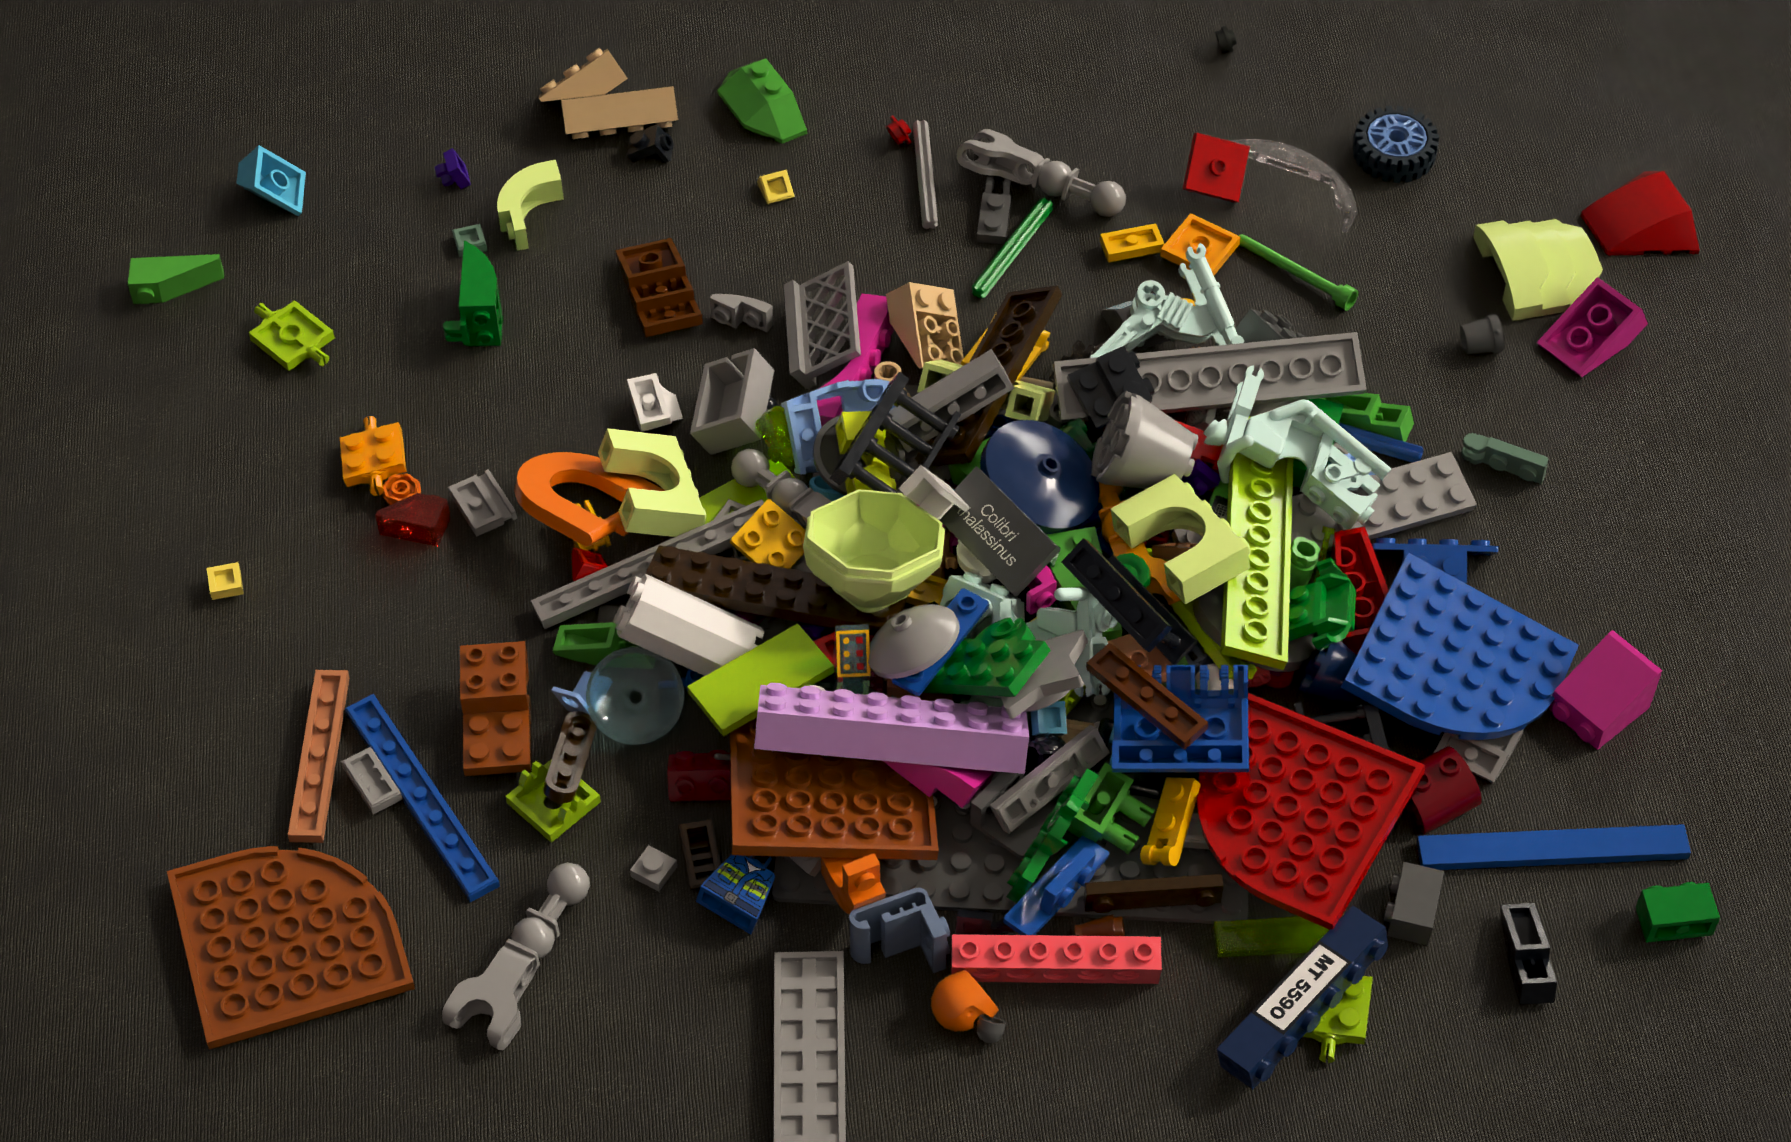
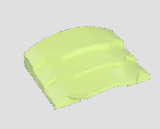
M1557 219L1535 223L1524 221L1512 224L1502 220L1475 226L1473 237L1482 257H1494L1506 283L1502 300L1512 321L1565 312L1586 288L1602 274L1603 269L1589 237L1581 227L1563 224Z

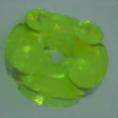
M775 406L764 412L762 417L756 420V428L763 436L768 446V455L775 464L782 462L787 466H795L786 416L784 414L785 411L781 406Z

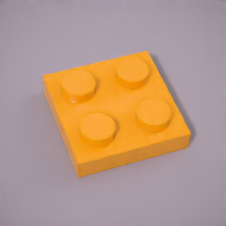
M1190 213L1163 245L1160 257L1179 266L1181 263H1184L1186 268L1191 270L1189 268L1190 262L1185 255L1187 248L1192 247L1193 252L1198 254L1196 249L1199 243H1202L1206 248L1205 257L1213 275H1215L1240 245L1241 237Z

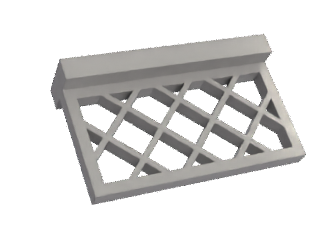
M847 261L801 285L794 280L784 284L790 375L805 389H809L816 385V376L861 355L854 268ZM845 276L838 287L833 286L839 277ZM821 287L814 299H810L809 292ZM829 291L834 292L827 304L822 303ZM842 296H845L846 301L840 310L835 308ZM818 308L823 309L815 322L812 321L811 317ZM831 313L836 314L828 327L823 325ZM844 318H847L848 323L842 332L837 331ZM819 330L824 331L817 344L813 343V339ZM833 335L838 337L830 349L825 348ZM846 340L850 341V349L838 353ZM821 352L825 353L826 356L822 362L815 365V361Z

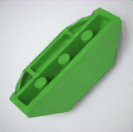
M766 58L730 71L720 85L718 95L743 128L762 136L775 138V141L782 144L807 134V128L793 92Z

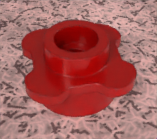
M893 115L890 116L892 122L886 126V129L898 145L904 141L908 144L912 143L908 136L911 130L903 119L897 121Z

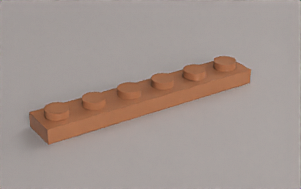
M315 670L288 830L290 842L323 843L350 679L348 670Z

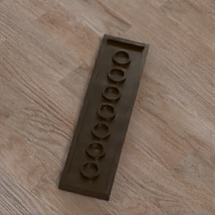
M1058 286L1008 292L969 362L992 349L1005 369L1010 381L1014 384L1063 295ZM1010 392L955 424L960 427L958 432L949 443L947 441L944 442L930 467L971 463ZM937 436L933 437L932 439L926 442L929 445H932ZM918 452L915 457L918 464L921 463L924 456Z
M659 545L645 573L720 608L845 631L869 630V635L872 636L891 617L903 611L906 603L905 598L880 611L866 613L858 610L846 601L832 587L813 573L771 566L766 563H754L737 558L721 557L705 552L683 550L672 546Z

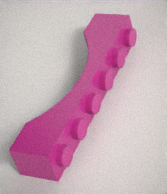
M861 294L857 302L861 355L850 360L848 365L835 378L822 387L846 380L863 381L871 379L875 367L881 362V355L885 347L890 345L891 335L894 331L889 319L886 296ZM840 396L817 400L822 427L829 420L841 415L843 412Z

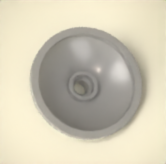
M935 604L919 605L897 613L874 635L870 643L869 666L876 675L887 679L904 678L927 669L940 660L955 643L960 629L958 618L948 607Z

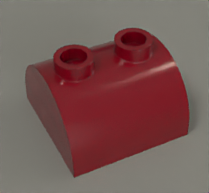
M1447 746L1419 761V763L1425 765V773L1405 808L1425 835L1482 804V797L1477 781L1465 760L1454 748Z

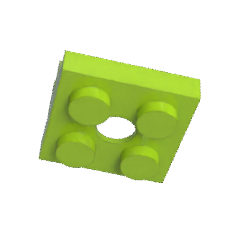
M551 760L545 765L535 761L532 764V772L530 774L526 770L522 771L519 786L506 795V802L552 843L601 802L600 795L581 779L573 801L563 803L557 809L547 808L544 805L546 796L543 792V786Z

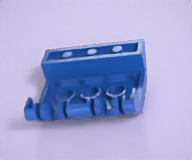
M1154 665L1152 677L1160 684H1162L1161 665ZM1166 665V688L1208 722V730L1185 750L1114 693L1112 772H1249L1248 665H1233L1234 689H1229L1228 665H1221L1219 670L1221 690H1208L1209 669L1207 665H1200V689H1195V665Z

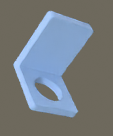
M585 671L573 692L554 686L551 691L566 710L571 712L581 711L594 716L610 688L612 680L609 677Z

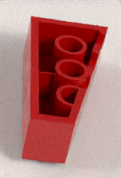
M1365 526L1334 532L1331 558L1338 568L1348 576L1356 589L1354 631L1348 632L1347 636L1341 641L1356 654L1388 592L1387 584Z

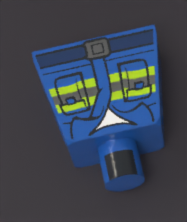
M731 854L703 882L696 902L747 933L752 934L776 877L773 872L766 869L772 860L771 856H750L748 858L744 855Z

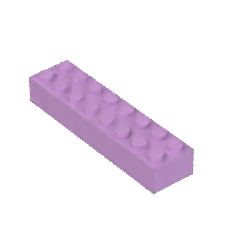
M781 683L760 685L754 749L1025 774L1029 744L1027 712H1022L1015 718L1010 719L1004 705L1002 707H992L976 701L960 704L945 698L928 701L921 700L919 697L912 695L896 698L887 697V695L880 692H871L868 695L854 694L847 689H837L832 692L822 691L814 686H803L800 689L790 688Z

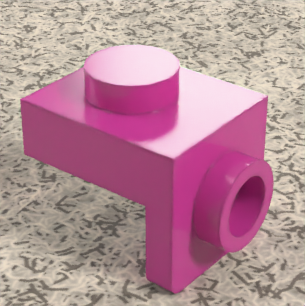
M1046 565L1028 585L1030 591L1026 594V611L1030 615L1036 613L1039 608L1050 607L1056 601L1054 592L1057 589V581Z

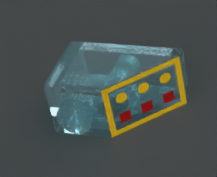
M868 624L835 626L832 661L835 671L833 673L835 690L847 689L854 694H869L870 666L868 660L870 645Z

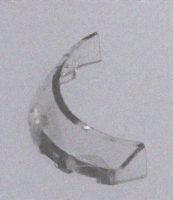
M1261 139L1231 140L1232 142L1250 146L1248 154L1250 159L1332 186L1335 190L1334 204L1338 209L1345 212L1342 232L1348 233L1357 215L1355 198L1344 178L1328 163L1311 153L1280 142Z

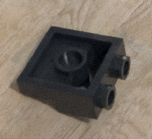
M1125 346L1096 358V362L1067 376V380L1095 432L1106 427L1109 420H1111L1107 415L1123 392L1135 393L1148 402H1152L1153 398L1151 395L1154 394L1152 383L1147 377L1141 378L1137 370L1140 368L1138 357L1134 351L1128 352Z

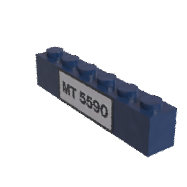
M1352 906L1338 920L1334 929H1330L1221 1043L1217 1048L1220 1067L1252 1090L1261 1081H1266L1272 1075L1278 1062L1284 1056H1290L1296 1049L1298 1041L1307 1032H1312L1318 1026L1322 1015L1329 1008L1336 1007L1341 1001L1343 993L1352 984H1357L1362 979L1367 967L1374 960L1378 961L1383 957L1388 948L1386 927L1355 906Z

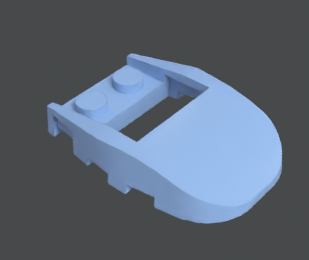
M882 379L846 380L821 387L782 402L781 405L785 411L796 467L794 472L800 475L818 472L813 460L814 441L819 430L822 428L817 400L840 396L843 412L872 411L889 381Z

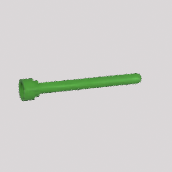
M1244 234L1238 235L1241 237L1240 246L1331 295L1332 300L1335 301V305L1348 311L1356 302L1359 293L1357 289L1348 284L1337 286Z

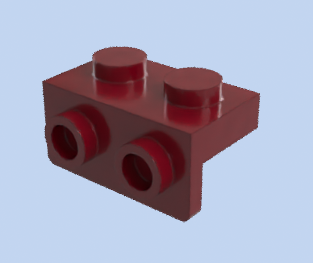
M713 750L709 753L694 754L691 751H680L676 754H670L667 771L669 800L671 802L731 800L730 761L716 760L714 758L716 753L730 754V752Z

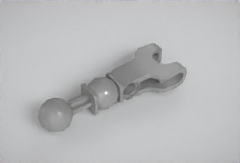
M990 129L979 131L973 140L965 141L957 150L958 163L964 168L983 175L1001 176L1024 185L1032 184L1033 188L1040 186L1041 190L1048 196H1061V200L1064 201L1073 194L1090 201L1094 212L1100 216H1115L1122 211L1126 203V194L1122 186L1116 182L1104 181L1095 185L1079 179L1080 169L1075 168L1072 171L1062 161L1050 162L1049 158L1044 159L1040 154L1015 144L1008 136ZM982 138L989 139L991 143L982 142ZM972 149L979 158L975 161L969 159L966 155V150ZM1026 164L1032 166L1034 174L1027 171Z
M745 449L738 452L733 458L731 473L737 483L745 487H755L758 485L765 490L767 499H771L805 530L807 518L810 516L811 511L832 502L821 493L815 492L810 487L808 488L803 481L791 478L790 472L787 470L778 476L769 470V460L763 452L756 449Z
M567 862L557 865L550 872L547 880L549 896L540 910L536 911L532 908L526 910L527 918L522 919L514 926L511 939H507L506 944L501 947L482 975L468 978L457 984L442 1010L444 1024L458 1029L474 1015H490L492 1020L487 1029L490 1046L498 1050H504L510 1044L521 1027V1015L517 1003L539 968V959L544 958L552 950L555 938H558L560 935L557 919L566 906L578 904L587 896L590 880L583 868L578 864Z

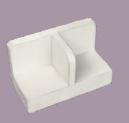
M922 465L898 488L907 498L938 520L954 504L965 512L970 508L947 483Z

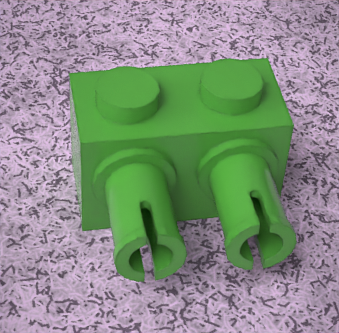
M1105 762L1097 773L1099 775L1084 799L1089 803V808L1087 811L1080 808L1067 830L1079 838L1084 836L1095 843L1097 840L1105 839L1128 855L1139 836L1114 822L1115 818L1113 815L1119 811L1144 828L1155 809L1131 796L1129 788L1134 780L1122 772H1112V766Z

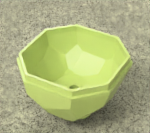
M858 489L811 511L810 516L807 518L803 543L806 565L815 576L832 587L837 594L858 610L866 613L878 612L905 599L913 589L940 568L943 557L945 529L942 527V522L902 493Z

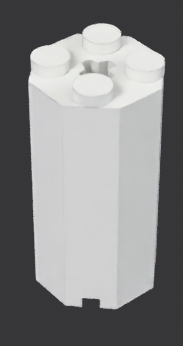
M644 574L642 578L637 576L633 578L627 594L631 595L626 607L623 605L619 607L613 623L617 624L618 637L704 676L757 647L758 645L754 644L756 637L763 639L764 635L762 627L647 574Z

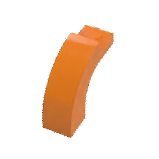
M875 853L863 858L821 857V874L833 897L847 914L862 906L885 899L886 892L880 882V863Z

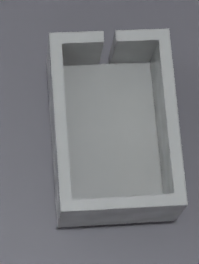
M755 348L732 355L731 360L733 363L728 357L704 365L690 434L710 455L761 440L774 369Z

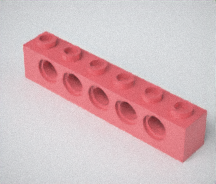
M952 934L951 974L966 970L977 982L1159 984L1162 971L1161 937Z

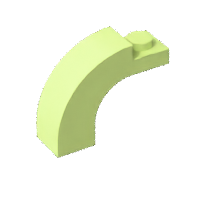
M556 160L537 163L520 170L504 184L499 193L497 209L501 232L507 231L509 240L515 239L517 251L529 249L524 223L527 213L540 204L564 200L562 182Z

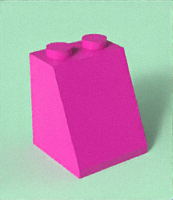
M1612 630L1554 690L1553 697L1555 699L1549 706V710L1559 721L1565 722L1583 741L1590 743L1598 750L1650 708L1663 670Z

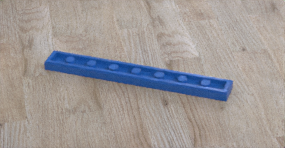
M372 694L344 708L347 717L366 746L373 749L401 792L403 802L469 902L500 887L499 880L375 695Z
M1684 824L1418 836L1416 841L1420 866L1437 870L1689 859L1691 854Z

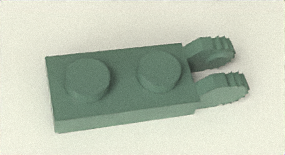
M1473 432L1471 434L1468 433L1463 439L1464 446L1461 455L1464 460L1470 461V463L1475 465L1483 462L1495 470H1504L1518 475L1526 481L1542 484L1546 475L1548 457L1492 437L1488 438L1480 434L1477 435Z

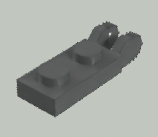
M987 176L985 193L982 195L977 242L1004 245L1006 243L1011 207V180L1005 178L1003 181V194L992 193L995 184L994 176Z

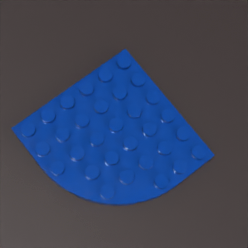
M1407 553L1341 688L1397 719L1436 735H1440L1441 732L1456 734L1458 739L1462 740L1496 739L1523 730L1529 723L1543 715L1554 701L1553 692L1564 681L1579 645L1420 558Z

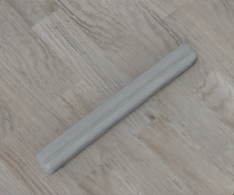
M916 120L913 123L922 226L925 229H935L938 226L929 127L927 121Z

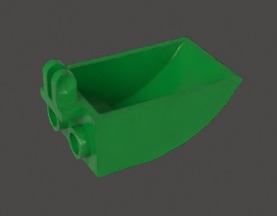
M464 240L459 297L460 321H446L443 323L445 340L449 342L462 341L465 346H501L503 315L494 267L481 250Z

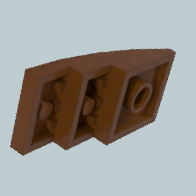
M672 238L615 250L623 279L645 337L703 324L702 314L695 301L693 288L686 276L685 264Z

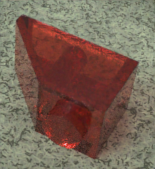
M420 493L382 508L375 515L379 535L437 547L451 519L447 499L437 495Z

